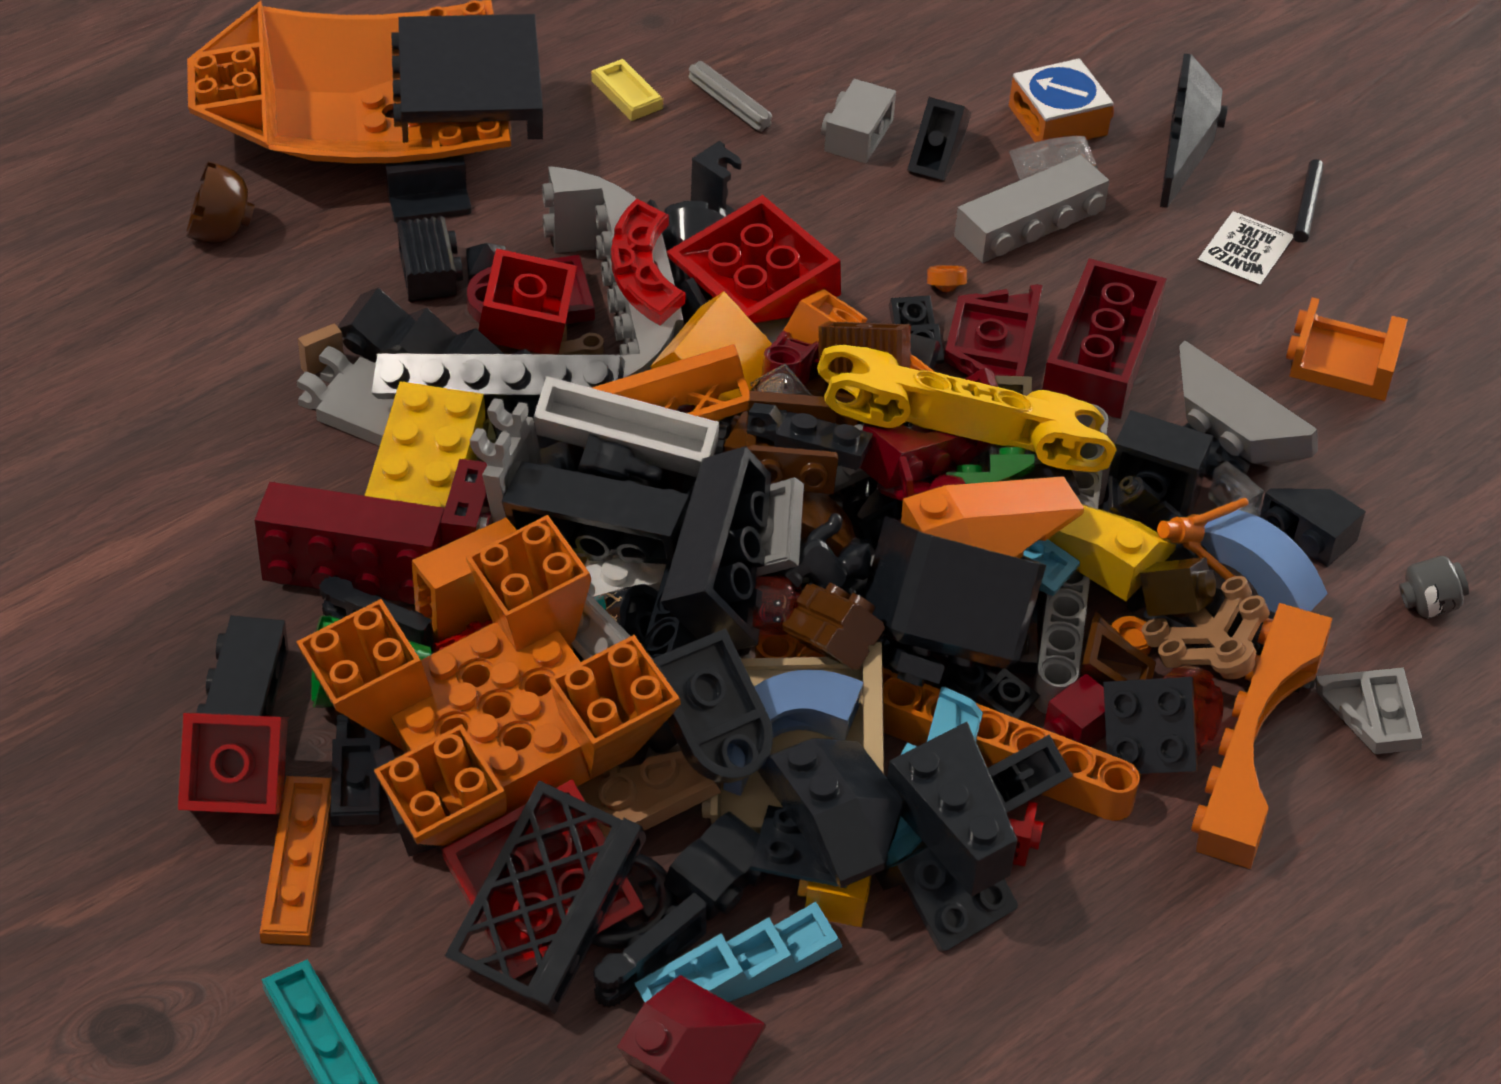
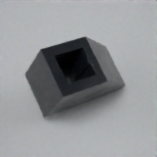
M1270 488L1265 493L1259 517L1287 534L1306 555L1311 556L1328 567L1358 540L1366 511L1332 489Z

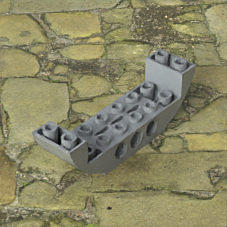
M549 167V183L542 184L544 208L549 207V214H543L542 216L545 238L552 237L555 253L596 249L597 259H604L605 261L601 262L603 285L611 287V289H607L609 312L617 314L613 318L616 341L623 340V344H620V355L625 360L623 378L652 369L650 366L683 328V316L680 308L659 326L630 304L615 281L611 264L614 229L620 216L636 198L618 185L598 176L572 169ZM661 233L653 249V261L664 277L675 286Z

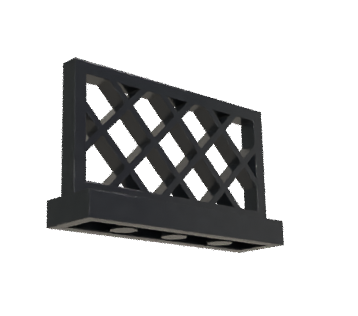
M539 780L447 950L445 957L555 1014L647 839L642 826L626 818L621 820ZM547 797L563 805L567 821L540 830L536 813L544 798ZM570 809L584 816L573 819ZM597 821L611 828L603 845L583 851L577 827ZM530 824H532L534 832L525 835ZM570 830L577 854L550 863L543 839ZM537 841L544 865L517 874L512 860L517 848ZM596 857L589 870L586 860ZM580 862L585 875L580 889L560 895L553 871ZM508 867L510 877L501 879ZM547 874L554 898L527 907L520 882ZM514 885L521 909L493 918L489 901L494 891ZM573 901L566 914L563 904ZM557 906L562 921L557 933L537 940L530 915ZM483 912H485L487 921L478 923ZM524 918L531 942L503 951L496 927ZM490 929L497 954L475 960L462 953L471 935ZM550 945L542 958L540 948ZM534 951L538 969L529 986L511 978L506 960ZM500 962L503 973L489 967V965Z

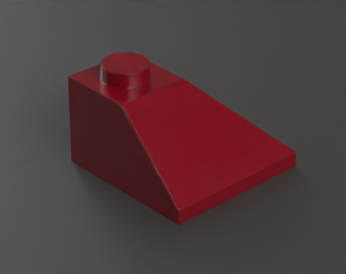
M679 975L643 1004L617 1048L628 1064L662 1084H731L766 1028V1024Z

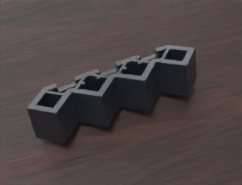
M379 287L361 294L337 326L342 331L343 344L348 350L354 354L362 355L364 358L375 363L377 354H504L476 328L457 335L428 308L408 314ZM524 349V350H521V351H518V352H515V353H512V354H531V353L528 352L526 349ZM484 400L485 410L489 408L493 400ZM503 400L505 410L511 414L519 402L526 403L528 409H534L538 401Z

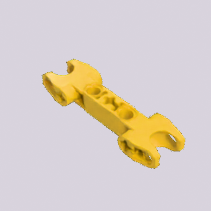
M834 345L825 348L817 366L818 373L829 383L824 395L827 405L836 413L867 424L894 428L906 421L923 428L1000 446L1025 448L1026 450L1035 451L1037 458L1042 463L1065 470L1098 472L1108 469L1116 453L1114 443L1107 435L1099 432L1105 421L1099 410L1087 402L1064 394L1037 390L1025 396L1012 390L945 374L898 366L897 360L893 355L867 347ZM846 357L852 361L853 369L850 373L838 374L831 372L828 369V365L835 358ZM842 388L854 395L856 399L852 402L843 403L838 401L835 395ZM1082 414L1089 415L1093 418V421L1087 427L1080 423L1076 417ZM1085 443L1099 444L1105 447L1102 455L1093 460H1087L1080 455L1081 448Z

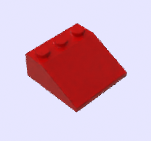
M764 195L759 196L667 251L668 258L688 276L694 278L696 283L713 298L724 291L753 323L789 318L801 300L823 289L835 297L841 295V260Z
M573 779L557 787V789L584 801ZM545 797L536 813L540 830L567 821L563 805ZM525 805L442 849L443 858L470 908ZM570 809L573 819L584 816ZM596 821L576 828L583 851L603 845L605 837ZM530 824L525 835L534 832L532 824ZM570 830L543 839L550 863L577 854ZM537 841L518 847L512 858L517 874L544 865ZM596 857L586 860L589 870ZM580 862L553 871L560 895L580 889L585 879ZM508 867L501 879L510 877ZM547 874L520 882L527 907L554 898ZM627 877L597 934L644 908ZM514 885L494 891L489 901L493 918L521 909ZM573 901L563 904L566 914ZM557 906L530 915L537 940L557 933L562 923ZM485 912L480 917L479 923L487 921ZM524 918L496 927L503 951L531 942ZM490 929L485 930L484 932L496 952ZM550 945L540 948L542 958ZM534 951L506 960L511 978L517 979L538 967Z

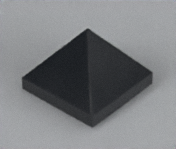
M483 243L466 248L468 279H472L480 271L492 267L496 248L506 250V246Z

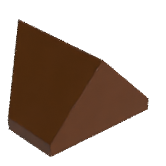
M1095 610L1080 678L1087 673L1103 687V682L1153 679L1156 661L1132 646Z

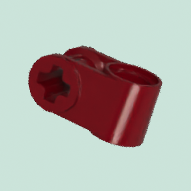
M782 331L776 341L765 349L760 391L798 394L818 374L819 342L816 341L810 344L794 339L791 333Z

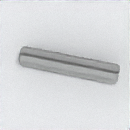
M698 61L695 65L692 64L689 67L690 73L688 77L691 81L754 129L763 131L766 127L769 128L771 126L772 114L706 63Z

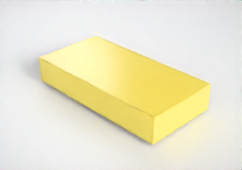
M624 59L592 70V82L631 121L663 109V98Z

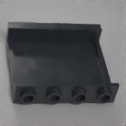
M535 14L398 17L399 32H391L392 55H394L392 56L394 127H402L403 143H409L408 123L526 120L527 139H543V103Z

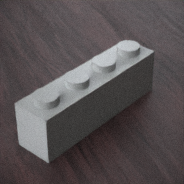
M1082 155L1076 156L959 206L954 237L981 263H984L1105 209L1110 180Z

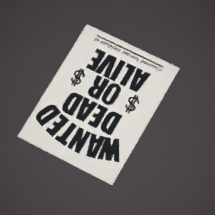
M1233 211L1198 260L1261 285L1293 239V234Z

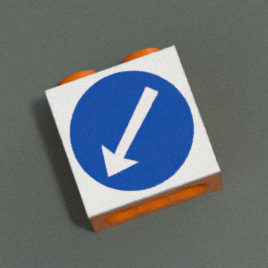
M1080 58L1013 73L1009 107L1041 151L1108 135L1110 120L1114 115L1113 101Z

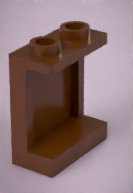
M750 391L745 446L771 473V484L795 477L804 484L803 492L834 494L838 467V454L836 452L774 447L775 442L769 439L747 434L748 414L754 403L775 405L778 410H787L788 413L810 414L816 419L835 423L837 413L827 405L824 397Z

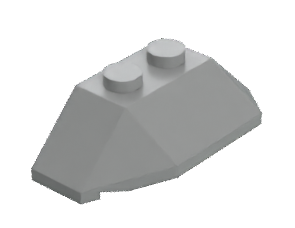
M1184 341L1179 346L1186 419L1195 430L1214 435L1219 439L1221 446L1234 456L1241 455L1251 463L1266 467L1310 458L1318 452L1317 429L1187 341Z

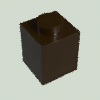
M1206 557L1156 562L1140 573L1148 617L1199 612L1215 601L1216 580L1213 572L1208 569Z

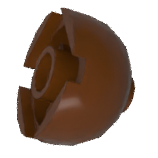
M207 161L200 179L204 183L200 185L198 192H196L187 225L186 237L215 244L226 242L234 237L241 225L248 227L255 204L248 202V187L244 179L237 172L224 165Z

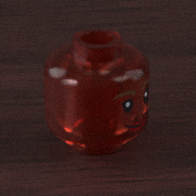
M756 577L755 589L758 588L762 591L761 609L754 610L752 627L759 629V635H787L788 633L782 630V624L789 619L794 609L797 608L796 600L802 592H795L793 583L786 577Z

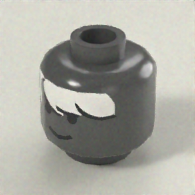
M1437 556L1410 565L1405 572L1406 582L1399 584L1400 594L1407 609L1414 607L1417 613L1425 619L1459 609L1463 605L1464 596L1469 595V586L1462 566L1459 562L1452 563L1446 556Z

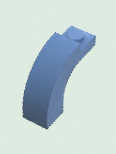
M1236 510L1207 522L1204 526L1205 534L1201 544L1207 549V552L1220 563L1226 564L1241 573L1253 585L1258 595L1265 599L1268 609L1276 612L1279 603H1283L1311 612L1328 594L1316 568L1304 551L1287 534L1270 522L1251 513Z
M809 669L782 673L766 679L754 687L770 718L773 738L788 731L808 730L837 740H846L861 704L864 682L835 672ZM728 744L727 756L734 765L743 767L745 763L743 751L734 744ZM749 776L737 782L723 783V790L741 796Z

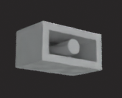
M853 79L846 92H840L834 111L832 113L828 112L824 117L821 127V134L825 135L824 151L867 164L893 121L896 91Z

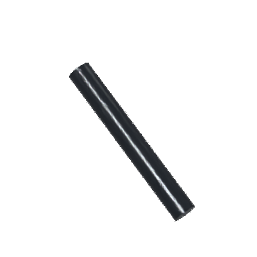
M1317 159L1309 162L1293 238L1299 243L1308 241L1324 168L1323 162Z

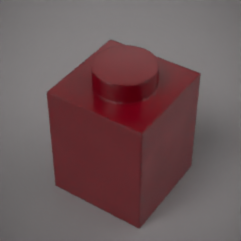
M1086 673L1049 700L1043 729L1089 747L1106 736L1104 687Z

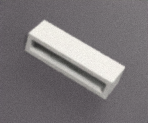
M546 376L534 414L536 435L585 447L589 434L595 435L599 439L626 446L635 454L636 458L651 465L693 477L698 475L702 458L714 455L719 438V422L548 376Z

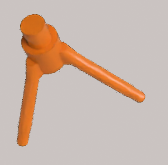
M1242 498L1200 515L1191 514L1187 517H1174L1170 521H1161L1158 525L1157 533L1160 538L1169 539L1172 543L1183 544L1186 549L1195 553L1199 558L1206 557L1208 566L1226 581L1235 575L1201 546V541L1205 534L1204 526L1207 522L1249 504L1248 499Z

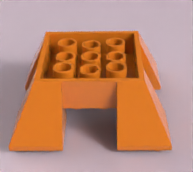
M548 515L465 556L493 623L420 660L382 599L296 641L298 648L335 709L404 751L405 754L374 769V772L417 844L449 846L525 805L539 780L554 788L572 779L577 787L631 759L681 705L679 696L635 635L582 662L579 661L572 651V643L576 638L592 579L589 571Z

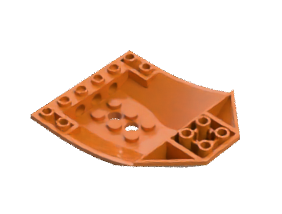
M492 0L469 1L465 4L433 7L429 10L382 15H338L300 12L265 7L262 5V1H259L187 59L189 112L269 150L311 161L399 163L433 160L511 146L510 121L408 123L409 143H403L402 127H394V118L385 117L388 111L393 110L394 103L392 56L394 55H392L391 32H399L398 17L494 15Z

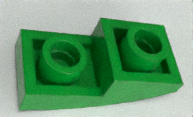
M1020 447L1000 448L999 455H990V472H982V466L958 465L956 466V472H946V475L959 476L963 478L965 484L1017 480L1035 469L1034 454H1026V449Z

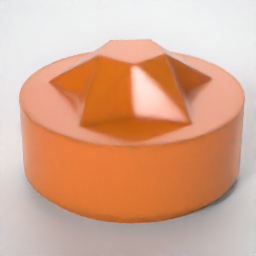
M956 265L931 266L927 269V284L934 285L942 292L954 291L959 285L967 284V269Z

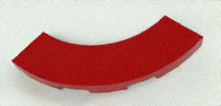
M636 198L620 216L614 229L611 247L612 271L620 291L630 304L646 318L661 326L685 304L686 293L669 282L653 261L655 243L661 233L669 226V215Z

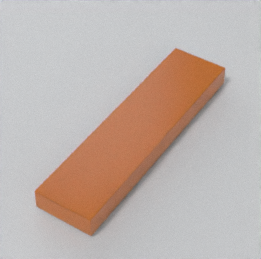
M286 776L259 933L261 943L311 945L331 817L332 778Z

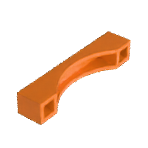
M1279 603L1274 619L1267 618L1263 622L1258 638V643L1264 645L1261 656L1256 654L1253 670L1245 675V680L1251 681L1248 692L1239 690L1234 704L1232 717L1238 718L1234 730L1230 728L1225 729L1218 754L1225 756L1221 768L1212 766L1207 780L1205 793L1211 794L1208 806L1199 804L1193 820L1191 832L1199 834L1196 852L1251 869L1264 832L1269 809L1259 787L1254 766V741L1263 722L1274 708L1297 688L1316 678L1328 642L1333 618Z

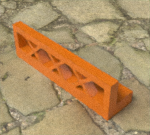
M735 344L592 387L593 389L672 410H677L679 406L689 403L694 404L697 407L687 414L713 421L747 411L750 392ZM737 388L741 394V397L725 402L717 400L721 393Z

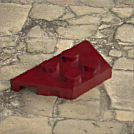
M1030 285L1029 293L1010 296L1007 289L991 291L988 294L975 293L958 296L945 349L944 362L969 376L982 368L992 370L994 376H1024L1043 285Z

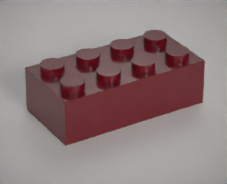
M1089 258L1047 360L1042 390L1064 394L1099 406L1108 416L1121 419L1160 315L1167 278Z
M269 482L254 520L262 580L277 584L319 589L321 581L329 578V576H336L337 578L340 577V579L351 581L353 588L367 594L377 595L383 599L415 604L412 560L442 547L440 522L444 508Z

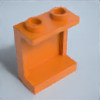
M1312 297L1308 311L1299 310L1294 333L1300 334V337L1291 336L1286 354V359L1293 360L1289 377L1385 401L1408 319L1392 316L1388 331L1384 333L1318 316L1316 312L1320 299Z

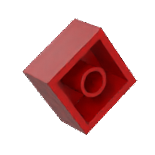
M496 248L478 330L493 344L520 350L526 349L529 352L559 355L577 266Z
M183 713L178 810L279 814L284 793L288 717Z

